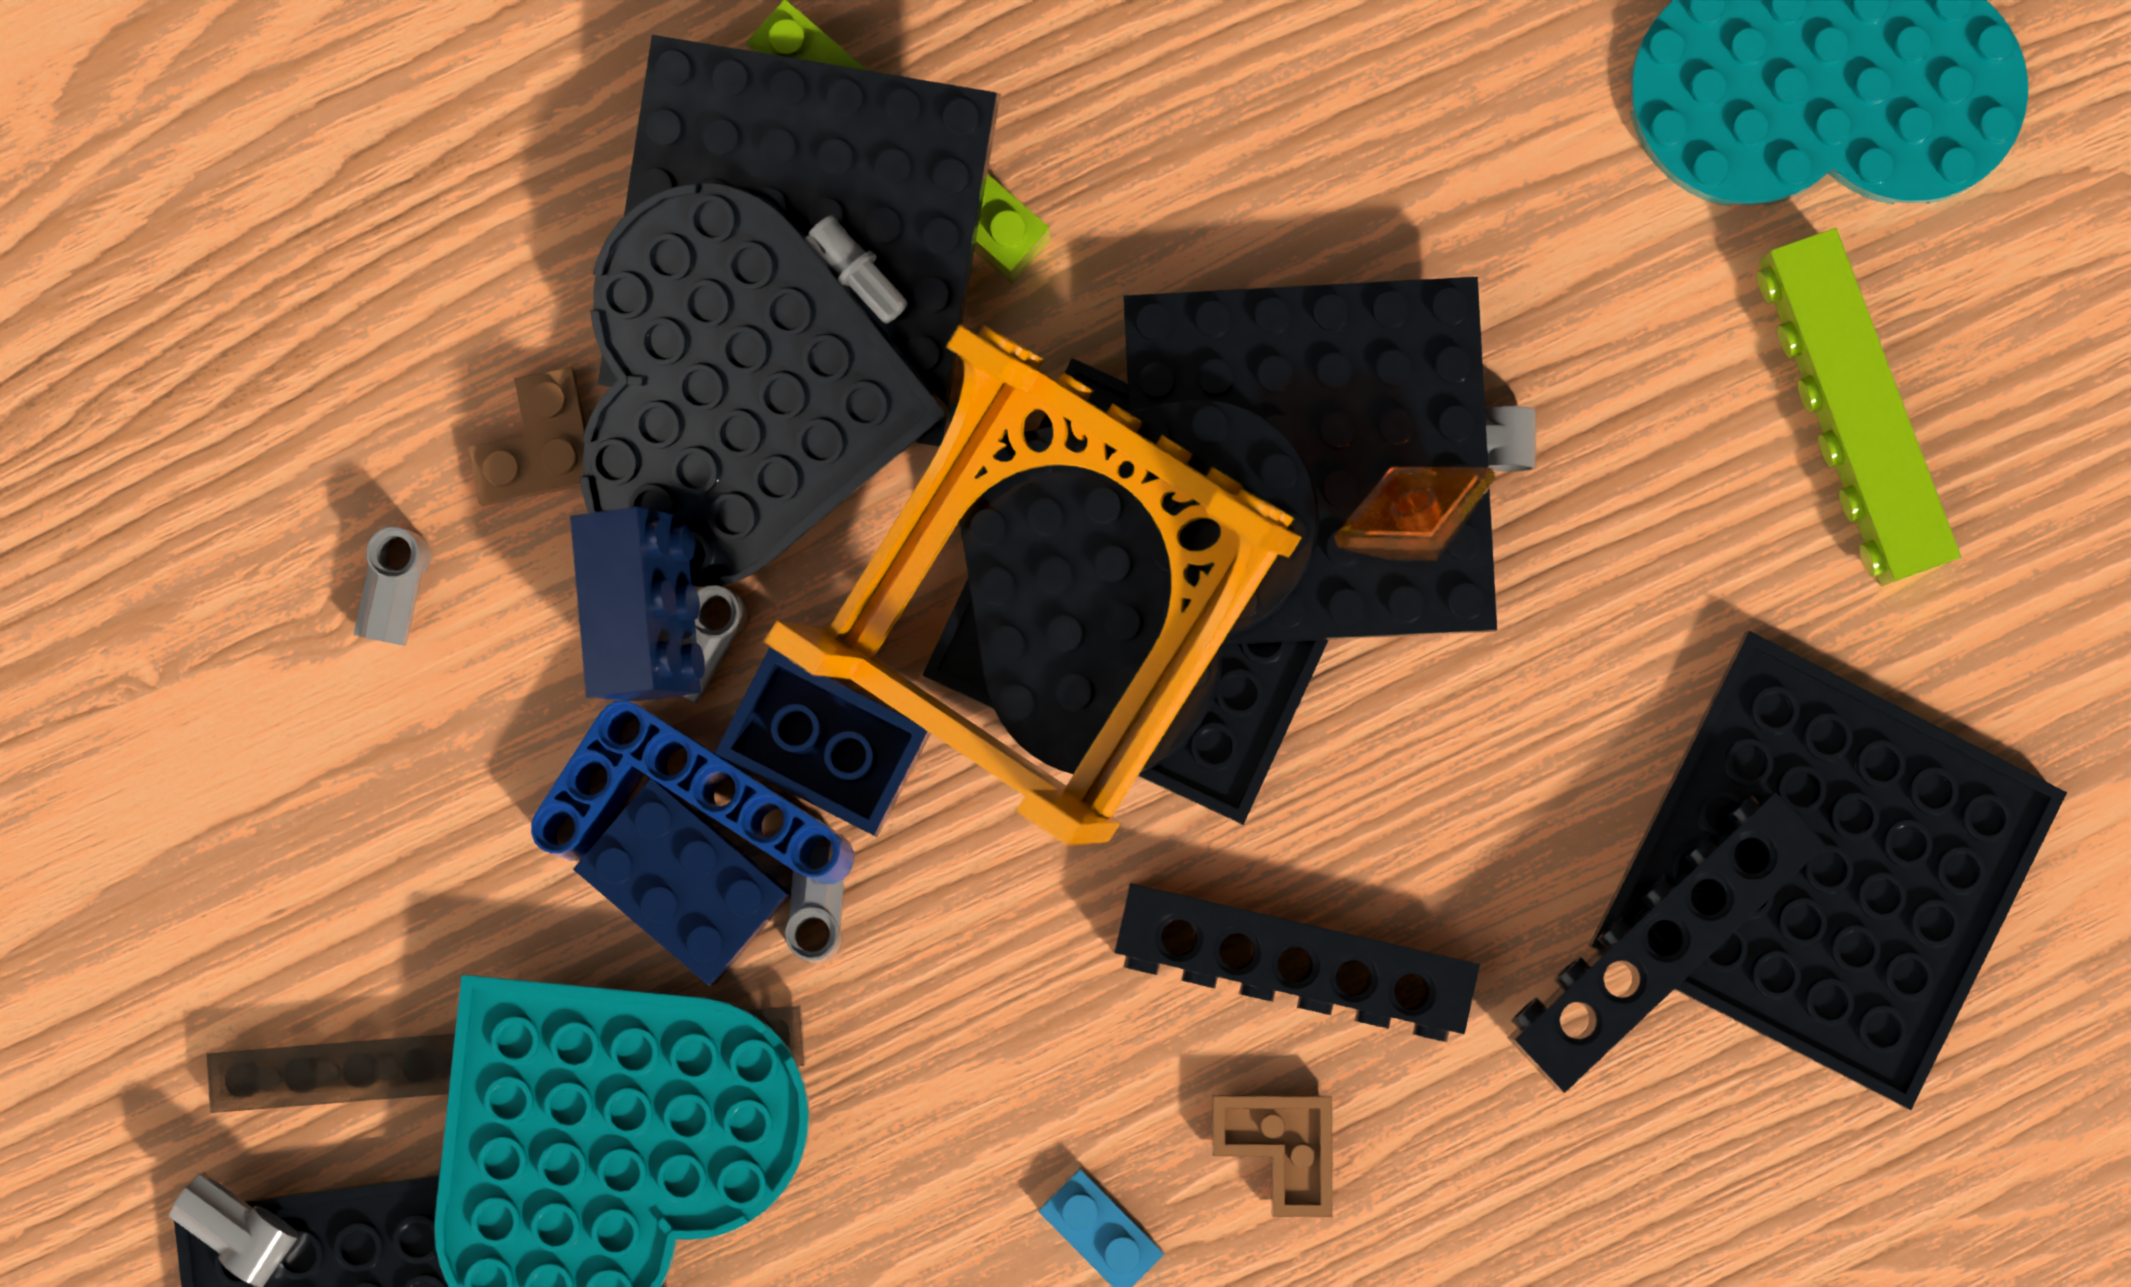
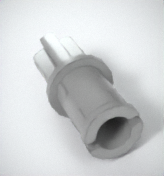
M834 215L824 218L809 232L810 235L806 237L807 240L837 274L840 283L850 286L882 322L889 323L903 312L907 306V301L874 265L876 255L873 251L865 252L846 232Z

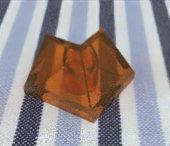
M1391 467L1334 536L1335 542L1340 548L1386 560L1437 561L1466 524L1495 480L1496 476L1493 468Z

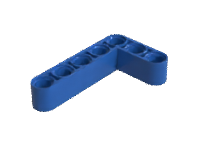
M625 700L615 701L607 705L599 713L536 811L531 822V835L535 844L541 850L569 861H580L613 823L642 776L646 774L786 866L821 884H835L843 880L850 873L854 863L853 848L843 835L728 761L715 755L714 752L653 713ZM638 718L640 722L638 736L631 743L623 745L620 739L622 727L627 721ZM680 748H685L687 752L685 767L681 772L669 775L667 762L670 755ZM605 768L607 771L605 787L599 793L591 795L588 789L591 775L596 770ZM733 778L735 783L733 798L729 803L717 806L714 800L716 787L722 781ZM781 809L784 815V823L781 830L776 835L765 838L762 832L764 817L770 811ZM573 817L575 822L573 837L567 843L559 845L557 829L565 819ZM822 840H830L832 845L830 861L824 867L813 869L810 863L812 848Z

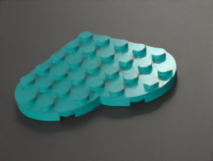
M1672 0L1654 20L1637 49L1630 74L1631 116L1642 146L1653 163L1666 177L1685 191L1701 199L1726 206L1731 204H1764L1766 206L1779 203L1806 191L1820 181L1827 173L1851 191L1882 203L1927 202V204L1949 199L1980 182L2006 157L2022 128L2028 103V76L2020 45L2005 19L1987 0Z
M467 974L461 975L435 1214L436 1251L448 1286L662 1287L675 1256L677 1240L705 1239L723 1235L742 1227L768 1209L784 1192L796 1174L807 1145L810 1108L805 1080L792 1052L781 1037L760 1018L734 1004L717 999Z

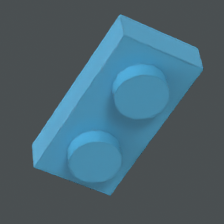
M1081 1168L1038 1209V1212L1112 1287H1133L1164 1255V1252Z

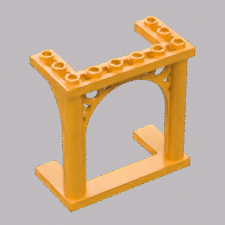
M985 325L979 334L959 326L947 347L960 355L964 363V383L961 397L949 429L914 492L830 627L822 628L777 621L764 642L813 675L851 679L1025 796L1016 811L1067 846L1106 843L1110 841L1121 823L1113 817V814L1278 554L1289 558L1302 537L1288 529V526L1294 519L1293 517L1266 500L1242 489L1243 486L1214 467L1205 476L1189 466L1187 463L1193 454L1162 435L1157 444L1139 434L1138 430L1143 422L1113 403L1107 413L1090 403L1088 399L1092 395L1093 390L1063 372L1058 381L1040 371L1039 368L1044 359L1016 341L1013 342L1000 333H996ZM1034 410H1043L1049 416L1053 425L1052 443L1043 452L1033 451L1027 444L1024 436L1025 420L1029 413ZM1066 418L1071 421L1072 432L1079 440L1083 441L1084 437H1087V447L1080 453H1075L1066 446L1068 438ZM1008 431L1010 444L1016 451V454L1012 460L1002 462L996 459V455L1001 449L1007 447V444L1002 443L1001 440ZM1106 444L1117 450L1109 459L1107 458ZM1126 461H1130L1134 465V473L1129 478H1123L1119 472L1121 464ZM1052 465L1076 466L1104 474L1128 489L1145 506L1164 539L1170 561L1172 587L1167 618L1156 644L1067 785L875 658L878 650L954 528L977 498L1001 480L1018 472ZM986 468L988 472L979 477L983 469ZM1148 471L1159 477L1157 480L1144 483ZM1175 492V495L1172 496L1173 500L1180 503H1188L1195 500L1200 505L1187 507L1179 514L1173 516L1164 509L1163 499L1167 494ZM1209 518L1219 524L1221 536L1217 543L1208 549L1190 551L1184 548L1179 540L1183 527L1191 521ZM1214 563L1208 575L1204 571H1200V579L1196 587L1189 583L1186 578V570L1190 564L1204 566ZM1185 599H1191L1189 606L1184 612Z

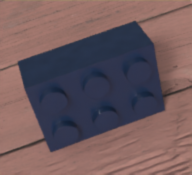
M641 507L570 516L586 697L643 701L700 694V679L703 678L705 673V658L703 650L697 644L695 619L699 616L700 601L695 586L691 584L689 560L694 556V538L690 528L686 525V518Z
M769 648L714 754L878 837L931 733L914 721L826 676L811 674L785 655Z
M652 778L573 868L577 874L708 986L716 985L791 897V893L676 794Z

